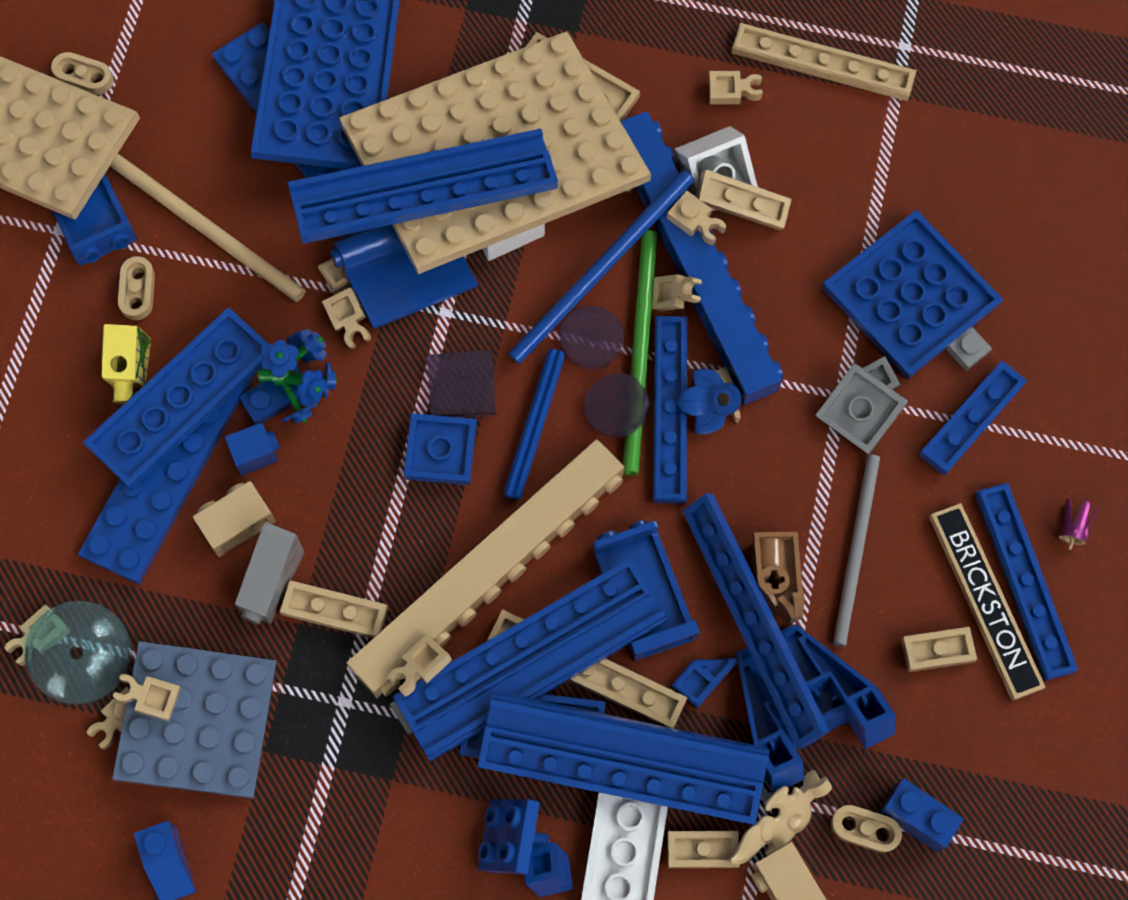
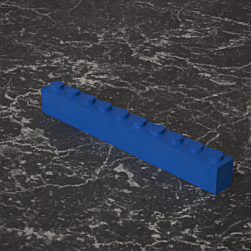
M648 111L620 121L651 173L649 182L636 187L646 208L681 173H678L674 165L675 157L670 146L665 147L661 139L662 131L659 123L656 120L652 121ZM681 195L654 225L678 274L702 280V284L695 285L692 288V294L701 297V300L693 303L723 366L727 367L733 385L739 389L742 399L741 403L744 406L778 392L783 372L779 363L776 360L772 361L768 353L769 344L765 335L758 333L754 325L755 316L749 305L745 306L740 297L742 291L738 281L735 278L731 279L727 271L728 262L722 251L718 252L715 245L712 246L705 243L702 239V233L698 230L691 237L667 219L668 211L682 197Z

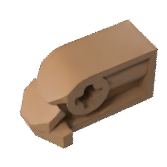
M754 532L751 542L752 573L772 612L775 611L781 619L789 623L801 620L805 596L802 589L798 532ZM768 582H773L774 587L777 589H772L771 583Z

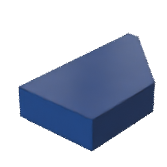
M735 658L693 660L671 685V688L675 692L687 697L686 701L697 710L738 661Z

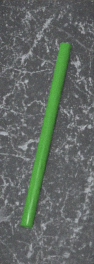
M647 230L641 237L623 454V474L629 476L638 475L657 247V233L651 230Z

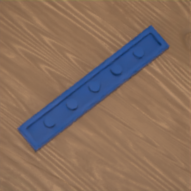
M655 316L653 503L686 504L687 413L682 411L676 404L679 395L687 389V317Z
M1004 483L977 491L975 493L977 503L1043 681L1076 673L1079 671L1009 484Z

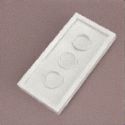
M599 792L581 900H654L667 806Z

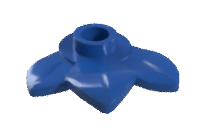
M698 369L693 372L695 386L683 391L676 400V404L685 413L696 416L695 432L703 435L722 428L727 415L733 414L738 410L742 399L739 389L731 383H724L717 372L711 369ZM722 393H726L729 396L727 405H722L719 401V396Z

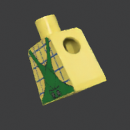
M104 324L102 379L113 386L112 402L125 404L133 396V387L142 388L146 384L151 338L138 326Z

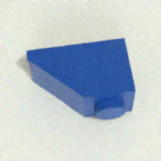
M165 821L133 833L143 867L159 900H178L197 892L175 824Z

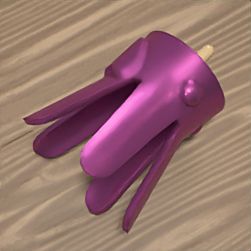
M1066 498L1064 526L1060 529L1059 538L1070 543L1069 550L1072 549L1073 544L1084 545L1086 540H1088L1089 527L1100 510L1099 508L1095 510L1087 524L1090 515L1089 501H1084L1081 504L1074 523L1071 524V500Z

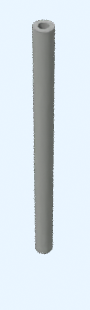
M873 454L867 455L833 638V645L839 647H846L879 468L880 457Z

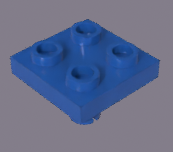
M530 799L490 800L489 807L485 813L486 825L483 842L478 851V870L489 873L528 874L532 848L550 843L548 834L535 832L540 802Z

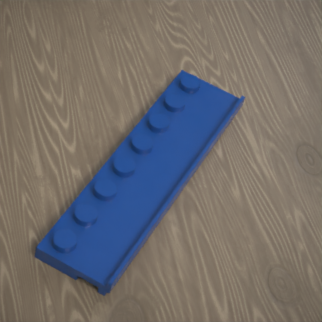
M540 128L288 182V187L302 243L305 244L558 189V179L549 151L544 143L542 129Z
M631 558L452 661L427 684L422 679L416 682L415 690L410 695L404 697L399 692L393 696L430 762L485 730L493 692L537 700L667 622L668 619L664 610H661L651 594L652 591Z
M500 692L492 693L478 767L753 825L756 823L764 785V776L769 761L770 750L767 747Z

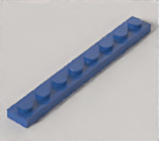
M705 493L682 512L796 749L806 748L828 734L830 730L714 495Z

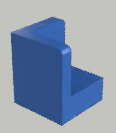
M555 842L532 848L528 874H524L526 885L539 897L572 890L573 885L568 855Z

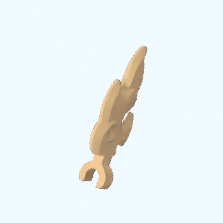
M811 770L804 776L803 786L800 789L795 787L792 794L788 795L789 789L787 786H783L775 791L767 800L764 809L770 811L773 808H778V815L776 817L765 815L755 825H752L743 835L735 854L730 857V863L739 865L748 862L766 844L767 848L764 852L766 856L787 845L794 835L801 832L810 822L812 811L809 803L814 798L823 797L831 791L832 785L827 777L824 776L820 779L817 772Z

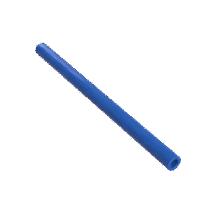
M682 170L514 346L508 355L516 363L521 364L695 181L692 175L686 170Z

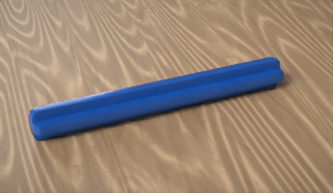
M549 349L504 489V497L510 500L519 501L522 497L565 359V354L560 350Z

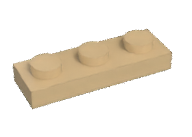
M709 170L702 171L695 196L711 208L776 230L785 228L791 198Z
M289 580L280 614L374 638L382 631L388 605Z

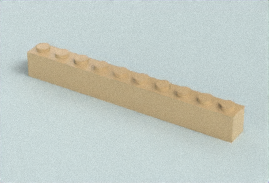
M596 439L346 662L349 669L376 699L381 694H384V696L391 694L399 686L400 681L394 686L387 677L393 669L406 665L402 656L426 634L443 647L450 640L451 635L449 633L458 625L461 627L467 625L477 614L474 610L483 602L490 604L502 591L500 587L505 582L517 580L526 570L524 565L533 557L536 560L541 558L550 549L551 545L549 543L557 535L562 538L568 534L575 526L573 521L582 513L585 516L591 513L599 504L597 499L606 491L609 494L613 493L623 482L624 466Z

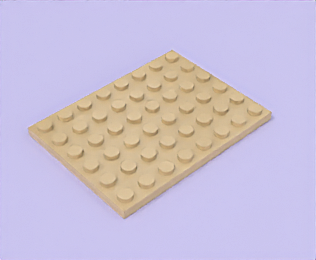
M567 31L339 117L340 125L362 166L542 129L544 143L549 151L558 179V189L392 224L417 274L647 183L651 179L650 171Z

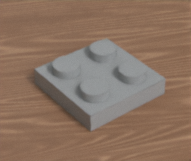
M854 363L815 416L863 451L870 454L908 401Z

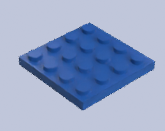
M917 209L823 282L821 287L907 380L943 352L968 329L974 327L1001 305L1003 301L1001 296Z

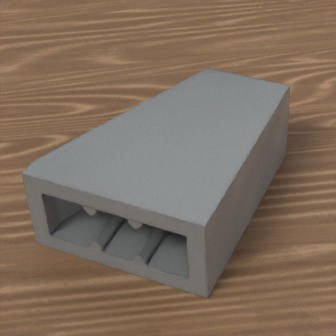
M267 522L264 523L235 602L238 610L242 612L241 617L256 625H259L261 621L269 624L272 623L286 593L289 580H292L305 553L296 534Z

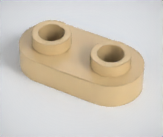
M64 52L57 55L51 64V69L56 79L92 94H104L113 85V75L109 67L103 62L72 52ZM74 70L73 73L66 74L67 71ZM102 79V81L94 83L95 80Z
M131 257L122 264L120 269L118 306L126 318L135 321L146 318L153 308L155 272L151 263L144 257ZM144 273L141 279H134L136 274ZM134 303H142L140 308L132 309Z
M845 805L836 810L831 818L832 832L842 841L878 853L890 852L901 842V828L894 819L854 805ZM844 818H849L853 821L854 827L851 831L844 829L842 825ZM878 829L886 831L887 840L885 842L877 839L876 831Z

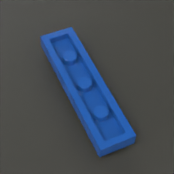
M1001 361L926 445L919 456L945 476L1020 391L1027 380L1004 361Z

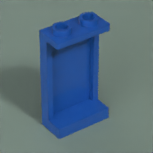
M106 174L102 177L76 220L52 210L69 245V249L79 266L93 263L100 259L101 256L114 250L124 249L130 243L138 240Z
M647 520L637 521L628 526L629 530L616 534V531L605 532L597 537V541L593 542L592 548L601 575L631 558L652 591L651 594L661 610H664L668 619L662 626L628 645L634 662L697 640L700 634L696 621H692L659 537V527L656 521L650 523Z

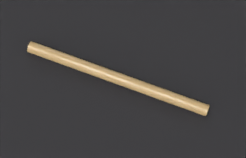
M120 154L116 155L110 165L111 168L293 301L298 302L304 296V288Z

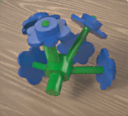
M308 329L294 332L292 336H288L286 339L287 346L283 340H277L274 345L267 344L261 349V355L264 358L262 360V367L264 369L258 370L259 381H273L276 386L282 385L296 411L282 419L283 422L293 419L295 424L300 421L305 423L307 418L312 416L310 409L317 406L316 403L320 401L322 395L323 398L327 399L328 391L334 390L335 383H337L336 371L331 370V363L325 362L323 372L320 370H315L314 372L307 370L303 374L296 373L295 369L298 360L302 359L305 363H310L311 360L322 361L327 357V353L324 350L326 344L323 338L318 333H312ZM291 384L298 386L297 393L300 395V403L290 386Z

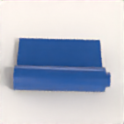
M392 225L360 231L334 241V249L330 250L336 268L342 267L373 330L478 287V283L464 257L417 274Z

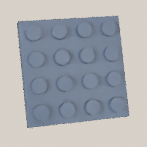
M139 641L132 674L137 684L143 686L146 676L178 685L181 687V691L170 722L135 712L134 709L137 701L133 700L127 703L112 778L113 781L254 799L277 661Z

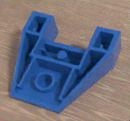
M797 624L781 631L830 731L848 722L865 749L895 735L896 714L878 687ZM747 647L737 652L736 655L753 745L767 747L770 750L764 780L772 793H774L783 786L790 787L804 780L803 760L795 749L792 738Z

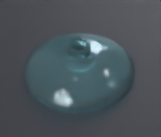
M70 601L49 609L35 622L29 632L25 645V663L34 684L50 698L67 704L90 703L108 695L120 684V675L126 674L131 659V642L124 624L109 609L88 601ZM76 645L83 649V656L80 659H74L70 655L71 648Z

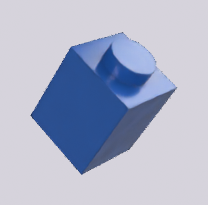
M263 422L225 436L241 476L278 462L274 452L280 449L273 430L270 432L266 431Z

